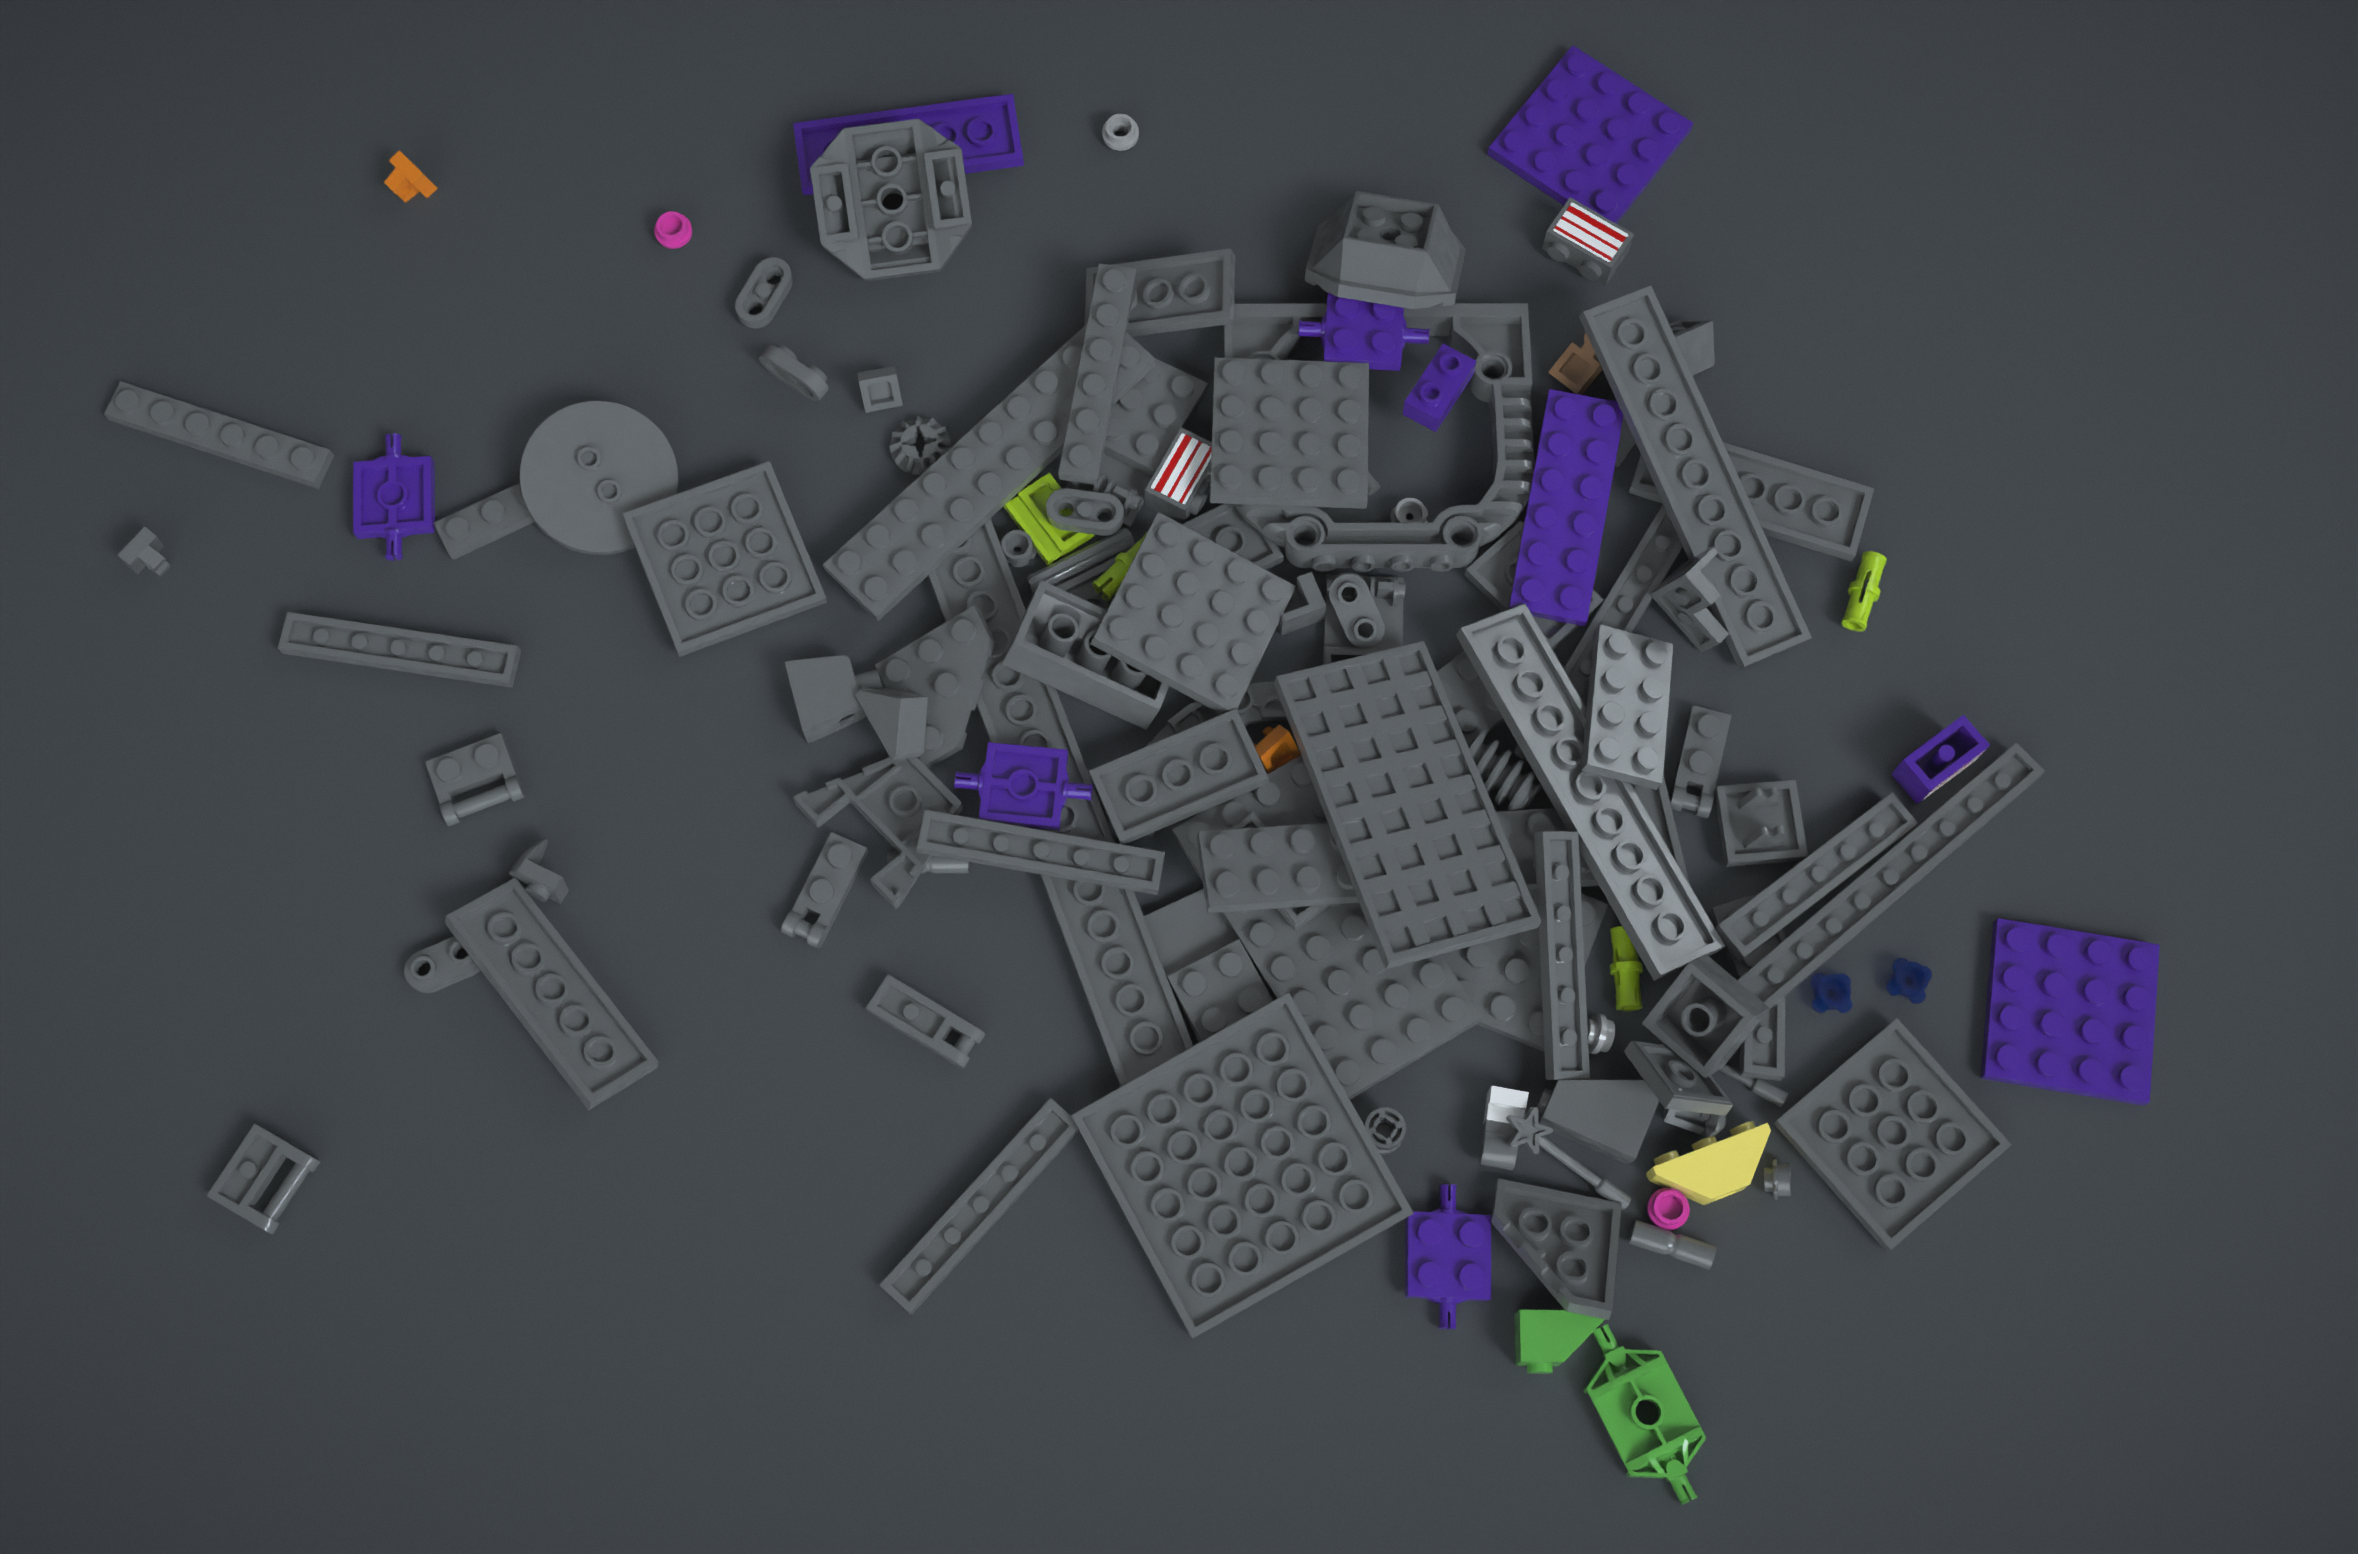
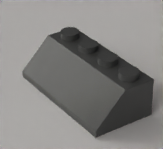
M1040 580L1002 664L1147 730L1159 712L1169 686L1090 644L1107 610Z

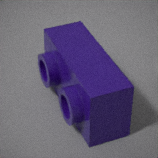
M1443 343L1404 401L1402 415L1437 432L1474 375L1477 361Z

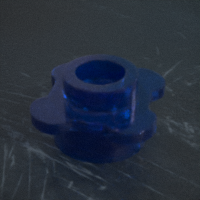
M1905 958L1896 959L1892 964L1894 970L1892 979L1886 983L1887 992L1891 996L1901 995L1907 997L1913 1004L1923 1002L1926 998L1924 990L1932 978L1931 970L1919 963L1908 962ZM1907 977L1911 978L1912 984H1907L1905 979Z
M1817 973L1811 978L1810 985L1814 988L1815 999L1812 1001V1008L1816 1012L1824 1013L1826 1010H1838L1844 1014L1851 1010L1853 1006L1852 1000L1849 999L1851 995V979L1846 974L1840 973L1838 975L1830 974L1825 976L1822 973ZM1828 990H1833L1835 992V996H1829Z

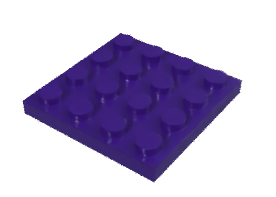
M1572 45L1489 146L1487 155L1563 206L1569 198H1572L1617 224L1691 132L1694 123Z
M1997 918L1993 922L1980 1079L2143 1106L2150 1103L2160 944Z

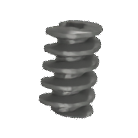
M1483 729L1468 747L1482 781H1485L1484 785L1488 795L1498 790L1495 798L1497 805L1501 806L1510 801L1508 811L1525 809L1542 789L1541 783L1533 784L1536 775L1533 770L1524 775L1520 773L1524 764L1522 759L1512 765L1508 763L1512 753L1509 749L1497 755L1496 750L1499 744L1497 739L1485 745L1483 742L1487 731Z

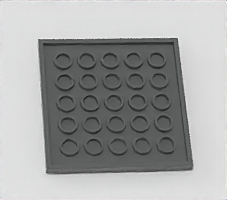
M1290 993L1274 1000L1071 1115L1192 1339L1414 1214Z

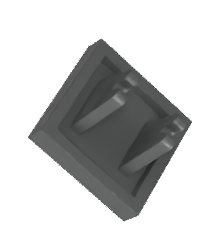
M1796 780L1725 785L1715 788L1714 796L1725 867L1803 861L1808 857Z

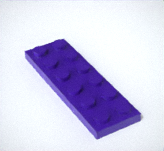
M1013 94L793 123L803 196L814 194L810 167L822 156L844 128L920 119L961 148L965 174L1024 166Z
M1549 389L1508 610L1526 604L1533 617L1580 626L1586 625L1624 416L1618 402Z

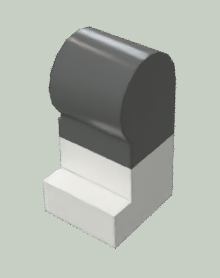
M1497 1086L1490 1087L1486 1097L1479 1158L1480 1165L1514 1170L1518 1146L1509 1147L1507 1145L1515 1130L1506 1118L1508 1115L1524 1118L1529 1092Z

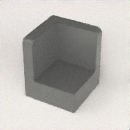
M1312 572L1297 577L1296 589L1284 613L1280 615V621L1277 625L1281 636L1325 619L1326 604Z

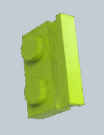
M1050 473L1020 491L1017 497L1004 505V509L1018 528L1031 537L1034 548L1047 566L1053 564V561L1062 556L1063 558L1094 537V534L1060 530L1049 522L1046 512L1047 500L1053 492L1062 489ZM1064 508L1059 512L1060 515L1065 517L1073 513L1069 508Z

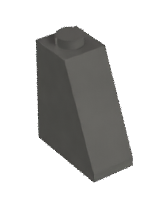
M1558 1080L1552 1090L1544 1088L1536 1106L1538 1112L1542 1113L1538 1124L1553 1129V1132L1629 1166L1637 1157L1659 1100L1645 1080Z

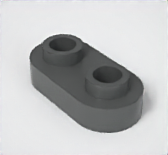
M770 257L759 262L738 295L735 309L740 322L746 327L757 329L768 325L792 288L793 276L789 265L784 260ZM773 278L780 279L779 283L774 285L769 284V281ZM753 309H762L761 313L757 315L750 314Z
M769 345L759 357L761 364L772 375L814 402H819L829 390L828 385L825 383L827 377L819 368L811 364L807 367L797 361L795 354L783 345L778 347Z
M1063 488L1053 492L1046 503L1049 522L1060 530L1107 536L1117 532L1124 522L1123 505L1117 497L1111 494ZM1064 508H1069L1073 511L1070 516L1066 517L1059 514ZM1109 514L1112 518L1107 522H1102L1098 519V516Z
M1353 572L1337 575L1329 586V597L1348 640L1354 646L1363 649L1376 646L1384 636L1385 625L1365 580ZM1351 586L1356 589L1357 593L1354 599L1345 600L1342 597L1341 593L1345 587ZM1368 622L1373 626V630L1369 635L1362 636L1358 633V627L1361 623Z
M454 936L414 953L405 964L404 975L407 982L415 990L421 993H433L476 975L481 970L469 954L464 959H457V953L463 946ZM424 964H430L431 969L429 973L419 976L420 967Z

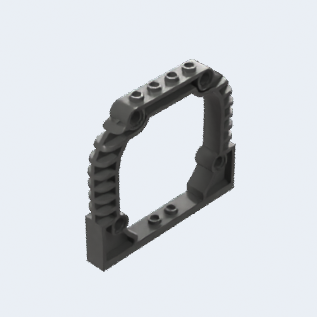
M1455 303L1453 306L1437 304L1430 308H1404L1403 316L1407 328H1429V336H1449V347L1477 361L1470 387L1476 398L1489 403L1494 476L1492 486L1480 503L1477 505L1449 507L1439 513L1433 523H1334L1327 513L1317 507L1235 504L1243 519L1261 532L1264 538L1284 547L1285 557L1291 564L1301 568H1313L1320 572L1332 571L1335 568H1352L1359 572L1371 571L1374 568H1391L1399 572L1410 571L1413 568H1431L1434 571L1444 572L1452 568L1467 567L1473 563L1477 557L1479 546H1483L1499 537L1502 532L1518 519L1528 503L1535 461L1531 388L1533 383L1528 303ZM1234 304V324L1223 325L1224 358L1287 360L1299 350V320L1322 322L1327 304ZM1492 374L1497 376L1498 378L1490 379L1485 375ZM1305 538L1309 539L1313 543L1311 545L1304 546L1298 544L1296 541L1298 539ZM1456 538H1461L1466 540L1469 544L1463 546L1457 545L1452 540Z

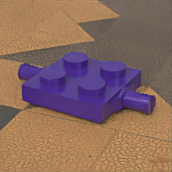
M1328 293L1327 309L1322 322L1299 320L1298 337H1321V343L1324 348V361L1369 363V369L1400 371L1402 351L1405 343L1428 345L1430 329L1407 328L1403 316L1404 308L1341 298Z
M389 433L385 435V456L372 461L353 462V534L357 539L379 537L386 539L385 558L395 561V558L397 560L403 558L402 538L409 535L435 533V462L431 456L408 457L401 455L402 436L393 433L392 437Z
M988 742L986 762L980 770V774L956 771L954 783L955 788L978 790L981 799L980 820L1060 831L1062 809L1067 802V798L1091 801L1093 784L1069 782L1067 775L1068 750L990 742Z
M1448 1184L1439 1185L1440 1209L1432 1212L1413 1211L1414 1214L1405 1218V1298L1427 1299L1439 1304L1438 1329L1455 1330L1457 1329L1456 1304L1464 1301L1491 1300V1215L1467 1214L1456 1210L1457 1185L1451 1184L1448 1186Z

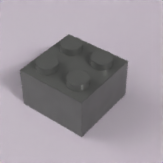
M1703 955L1687 964L1642 1024L1699 1074L1707 1078L1724 1067L1770 1008L1708 955Z

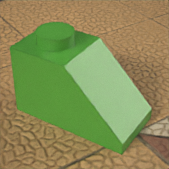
M1519 1310L1514 1314L1516 1366H1527V1373L1532 1374L1553 1373V1366H1559L1565 1362L1605 1319L1567 1312L1566 1310Z

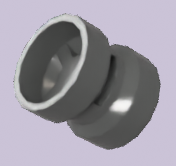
M1380 1107L1373 1110L1368 1115L1364 1124L1381 1155L1395 1152L1401 1145L1406 1133V1123L1403 1116L1397 1110L1389 1107Z

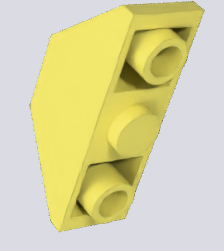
M1753 1121L1744 1123L1729 1130L1732 1137L1717 1142L1715 1136L1708 1137L1692 1144L1693 1152L1679 1157L1677 1150L1655 1158L1656 1166L1652 1167L1646 1175L1648 1180L1663 1188L1678 1190L1686 1198L1702 1205L1709 1204L1740 1192L1750 1185L1771 1129L1768 1123L1758 1127L1754 1126Z

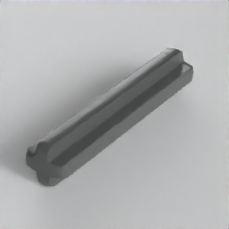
M1122 528L1114 534L1108 535L1029 575L1027 582L1031 591L1034 594L1040 580L1057 587L1115 558L1120 552H1127L1135 545L1133 536L1127 528Z

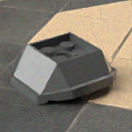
M920 119L844 128L822 156L810 167L821 245L865 281L941 272L972 228L962 150L958 145L946 139ZM889 194H898L903 198V203L896 210H888L882 205L884 198Z
M1356 191L1334 216L1318 225L1306 266L1305 281L1312 285L1318 284L1326 292L1341 298L1408 309L1430 308L1437 304L1453 306L1456 300L1466 249L1451 231L1439 204Z

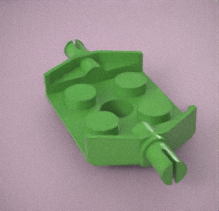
M1609 1324L1594 1330L1593 1334L1604 1353V1360L1583 1391L1585 1394H1589L1628 1471L1626 1472L1627 1477L1666 1478L1667 1482L1670 1481L1681 1505L1697 1498L1685 1473L1688 1472L1686 1467L1705 1441L1706 1436L1661 1351L1630 1350L1625 1349L1624 1346L1619 1347L1609 1328ZM1642 1400L1651 1401L1657 1407L1658 1418L1652 1425L1641 1423L1636 1416V1406Z

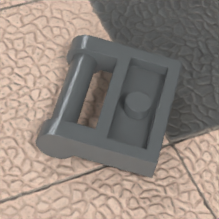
M501 733L425 762L440 803L441 813L448 827L461 823L460 818L501 802L509 799L515 802L525 798L506 740ZM505 779L504 785L457 803L454 802L453 797L496 780Z
M254 1123L206 1196L273 1235L280 1225L277 1220L308 1173L310 1171L314 1173L321 1162ZM285 1159H291L295 1164L264 1211L261 1213L254 1209V1206Z

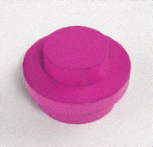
M670 211L658 218L654 227V233L657 241L662 246L676 249L689 242L692 237V226L687 217L678 212Z
M1659 1189L1648 1200L1647 1213L1651 1222L1657 1227L1674 1230L1681 1227L1689 1217L1690 1207L1688 1200L1676 1189Z

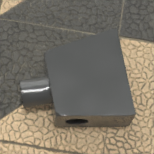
M847 655L785 662L802 731L807 743L814 742L863 720L866 715L855 694L859 690L883 689L878 669L855 675L850 657Z

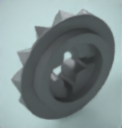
M917 415L915 419L908 422L902 420L900 427L895 432H892L889 448L893 461L900 469L910 474L921 475L951 448V441L945 426L942 427L933 417L929 420L922 419ZM918 434H921L925 442H931V444L924 446V451H922L923 457H919V452H917L915 446H909L916 443Z

